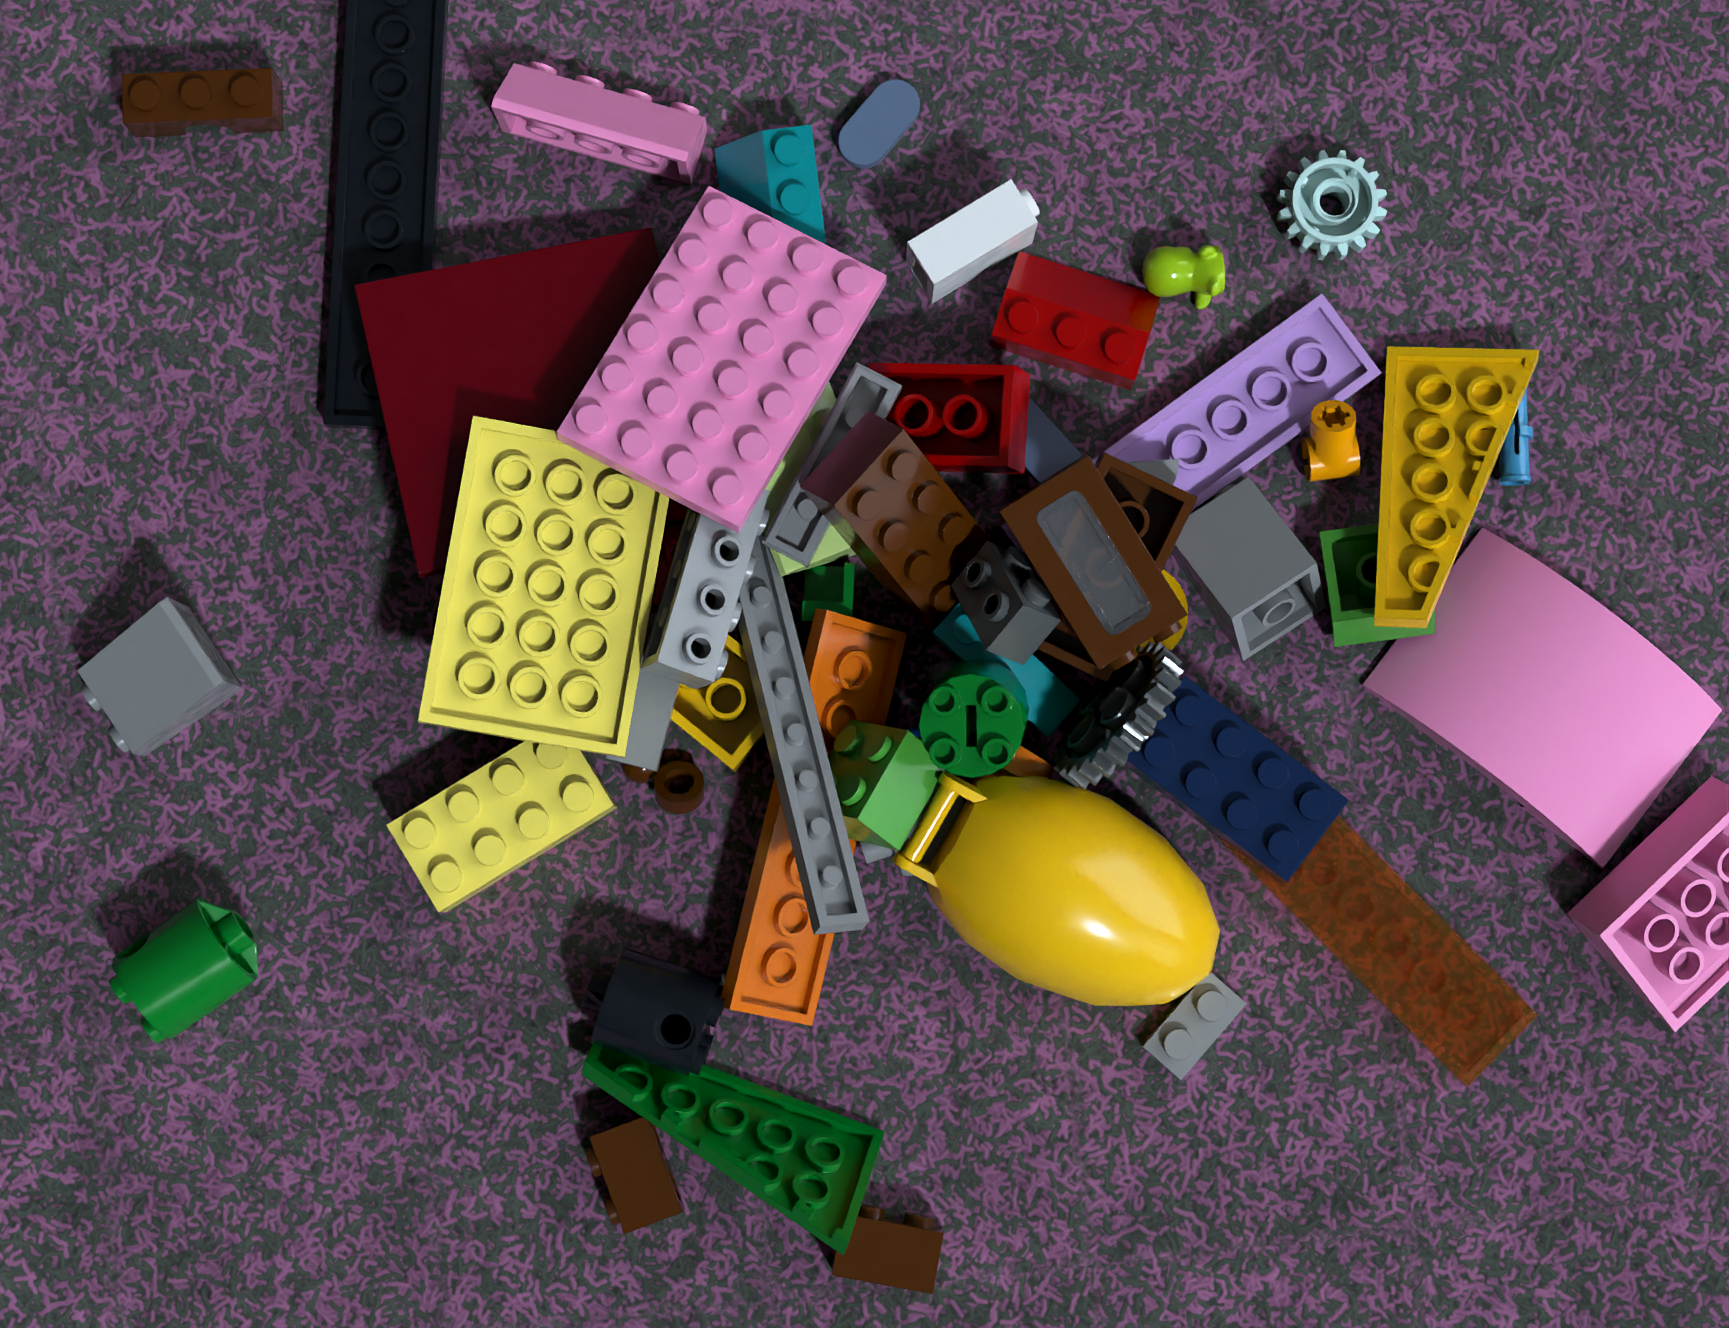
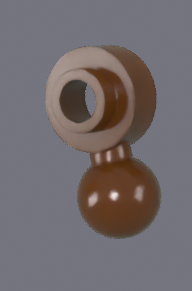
M660 759L657 772L621 763L625 776L632 782L639 784L654 783L655 800L667 812L674 814L688 813L696 809L703 801L705 793L704 777L700 769L692 763L673 761L662 765ZM676 790H684L686 792L684 794H673Z

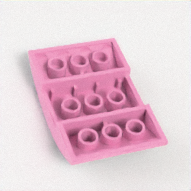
M1484 528L1478 531L1450 570L1435 606V634L1396 639L1362 683L1363 687L1440 746L1445 745L1521 803V808L1601 869L1604 868L1722 711L1714 700L1680 667L1617 615L1548 566Z

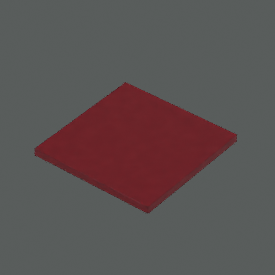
M651 227L354 285L419 578L445 573L473 416L554 431L559 429L660 265ZM669 498L664 527L683 523L688 507Z

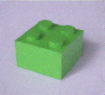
M850 720L848 725L837 735L834 749L828 759L848 838L897 851L901 849L938 784L937 780L941 773L945 771V769L938 768L932 763L922 741L910 731Z

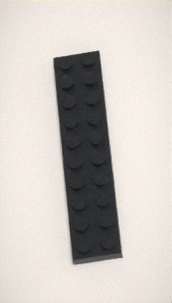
M347 0L323 424L326 427L386 430L354 285L435 269L449 0Z

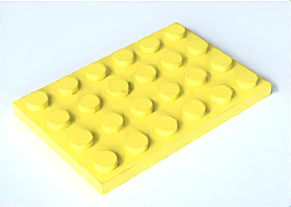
M473 416L418 723L624 758L669 497L559 441L557 431Z

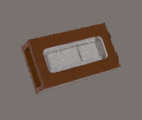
M1083 455L998 509L1099 670L1108 665L1111 671H1115L1138 656L1134 648L1150 638H1153L1156 644L1160 643L1182 629L1179 620L1187 616V612L1089 455Z

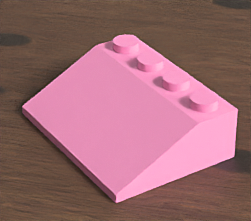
M1713 776L1699 787L1567 913L1593 948L1674 1032L1686 1023L1729 981V785Z

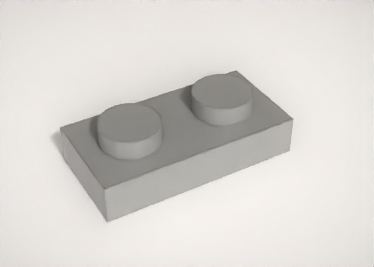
M1210 972L1207 977L1185 994L1141 1046L1179 1080H1182L1247 1003Z

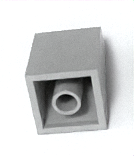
M1249 477L1236 485L1231 484L1222 488L1212 501L1195 512L1191 511L1171 553L1242 661L1326 608L1317 562Z
M168 597L157 603L77 670L85 684L80 686V691L87 702L97 712L103 709L113 725L107 729L113 741L124 753L130 750L134 755L146 756L244 689L190 608Z

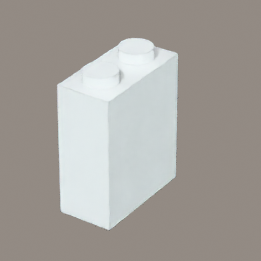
M1012 179L909 240L907 242L906 264L931 304L1032 244L1038 223L1035 216L1040 214L1038 206L1026 188L1018 191Z

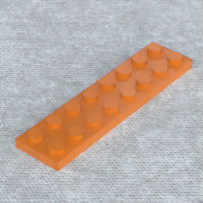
M816 608L803 660L829 757L834 749L837 735L848 725L850 720L885 726L907 633L829 610ZM774 777L721 997L725 998L723 1008L812 1026L835 933L813 934L777 782ZM849 839L852 854L854 856L857 841Z

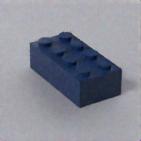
M1183 676L1179 679L1182 681L1181 685L1172 692L1176 696L1175 700L1163 709L1167 715L1165 718L1157 721L1154 728L1155 732L1141 744V749L1138 752L1132 750L1128 754L1125 766L1277 882H1288L1349 800L1186 676Z

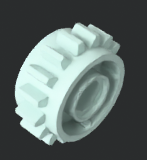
M1321 150L1316 156V162L1313 164L1307 158H1302L1297 165L1301 175L1289 171L1283 181L1291 189L1280 190L1277 195V201L1286 204V208L1280 210L1277 215L1278 221H1288L1290 226L1284 235L1285 238L1297 237L1301 241L1298 250L1301 253H1304L1309 247L1317 250L1318 260H1323L1328 252H1335L1337 259L1343 260L1347 255L1349 246L1357 253H1360L1366 247L1363 236L1374 239L1380 231L1372 221H1382L1387 214V210L1378 207V202L1382 201L1387 195L1386 190L1377 189L1374 183L1379 176L1378 172L1368 173L1363 168L1365 159L1362 157L1355 162L1346 159V151L1340 150L1338 155L1332 158H1328L1325 150ZM1331 195L1338 198L1343 205V213L1334 216L1324 212L1320 206V197Z

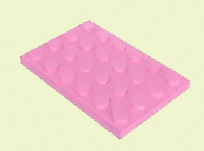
M708 186L557 430V438L572 448L739 534L886 285L887 275Z

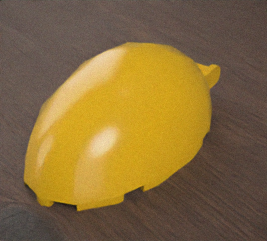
M943 771L937 780L941 785L903 852L897 851L892 859L903 870L926 881L931 900L965 943L1016 979L1094 1006L1166 1004L1185 994L1207 977L1213 968L1220 928L1203 882L1164 836L1110 798L1081 787L1076 788L1058 780H1049L1047 777L1001 776L998 778L992 776L975 781L974 785H971L955 775ZM958 795L966 798L965 805L931 864L923 863L921 861L922 857Z

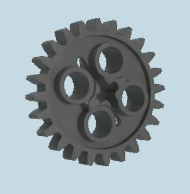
M1150 641L1144 648L1140 645L1137 646L1135 650L1138 656L1121 668L1112 671L1108 682L1097 679L1095 686L1082 697L1078 709L1071 713L1074 719L1062 729L1061 732L1065 736L1056 743L1055 747L1059 750L1052 759L1056 761L1053 768L1076 788L1081 786L1085 789L1089 783L1095 786L1103 775L1109 778L1117 764L1123 767L1126 764L1128 754L1132 750L1138 752L1141 749V744L1155 732L1154 728L1157 721L1165 718L1167 715L1163 709L1175 700L1176 696L1172 692L1181 685L1182 681L1178 677L1183 673L1184 669L1180 666L1182 660L1163 644H1154Z

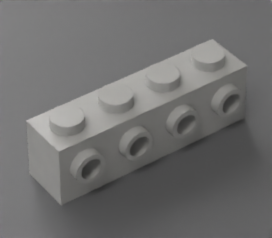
M764 490L739 534L690 508L687 509L642 660L641 670L693 689H699L712 684L714 680H718L721 677L728 660V652L723 650L728 632L734 630L742 611V604L737 602L742 584L748 582L755 567L756 557L751 554L756 537L762 534L768 522L769 509L765 507L769 490Z

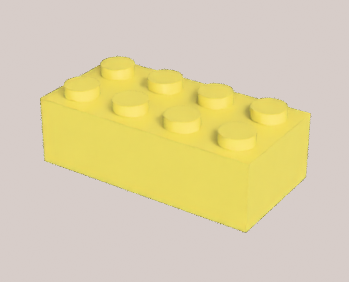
M524 741L386 826L437 911L448 912L614 811L618 806L584 751Z

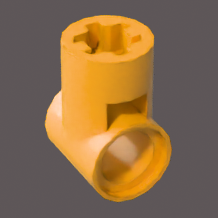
M1327 400L1314 406L1311 411V437H1304L1302 439L1303 459L1308 458L1309 465H1304L1305 476L1308 482L1353 477L1360 474V452L1355 435L1356 412L1353 407L1345 402Z

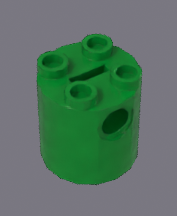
M974 659L959 662L942 673L922 707L919 723L922 743L932 763L951 774L970 778L990 775L1006 767L1019 749L1026 729L1029 714L1026 690L1014 673L997 662Z
M199 896L112 958V968L116 975L109 979V984L113 992L124 1004L127 1005L131 1001L143 1015L140 1019L141 1024L152 1040L160 1043L165 1038L173 1039L258 978L256 938L246 921L235 910L209 903Z

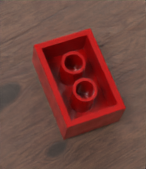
M868 363L869 369L902 385V389L886 420L905 430L937 472L1025 473L1030 374L1015 365Z

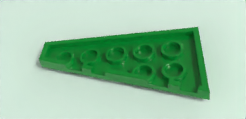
M592 1044L584 1062L582 1076L844 1256L885 1131L704 1064L699 1075L690 1073L689 1076H685Z

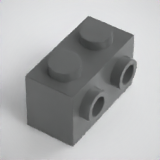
M986 541L977 554L966 564L963 571L951 584V587L984 648L989 652L1024 665L1061 619L1050 602L1052 599L1051 593L1038 581L1031 569L1033 564L1028 556L1016 547L1009 546L1006 549Z

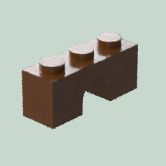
M272 68L122 74L123 124L135 137L184 136L185 128L197 125L223 126L231 129L234 133L284 131L283 85Z

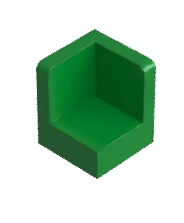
M845 563L844 567L816 566L805 570L802 625L812 626L816 608L853 617L855 563Z

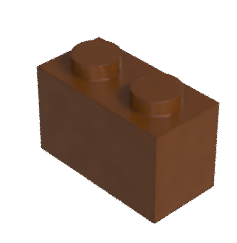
M638 1116L596 1132L589 1137L592 1146L585 1148V1153L593 1175L595 1177L603 1175L610 1194L603 1196V1202L613 1226L621 1223L624 1234L683 1212L685 1206L655 1125L642 1116Z
M862 1203L844 1256L835 1251L832 1275L933 1294L944 1235L943 1228L934 1226L935 1218L928 1215L905 1212L904 1220L884 1217L885 1208Z

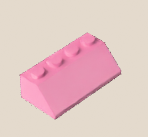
M529 62L528 67L514 63L493 98L491 108L502 132L689 185L692 184L708 130L706 118L699 116L700 111L693 106L680 102H672L670 107L651 102L652 97L634 89H624L623 94L604 89L605 84L589 76L577 75L575 80L558 76L557 70L553 67L539 62Z

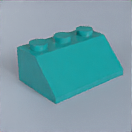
M812 124L761 130L714 149L719 191L826 244Z

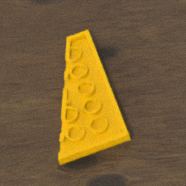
M1387 346L1374 626L1427 628L1539 359V350Z

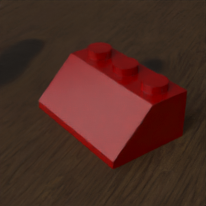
M1019 251L994 324L989 346L1131 390L1151 333L1160 297L1144 290Z

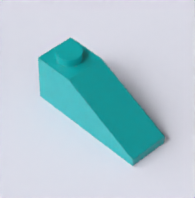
M960 602L933 631L935 639L961 662L974 659L997 662L1014 673L1026 690L1029 705L1027 720L1047 738L1081 702V699L1033 654L1022 665L987 651Z

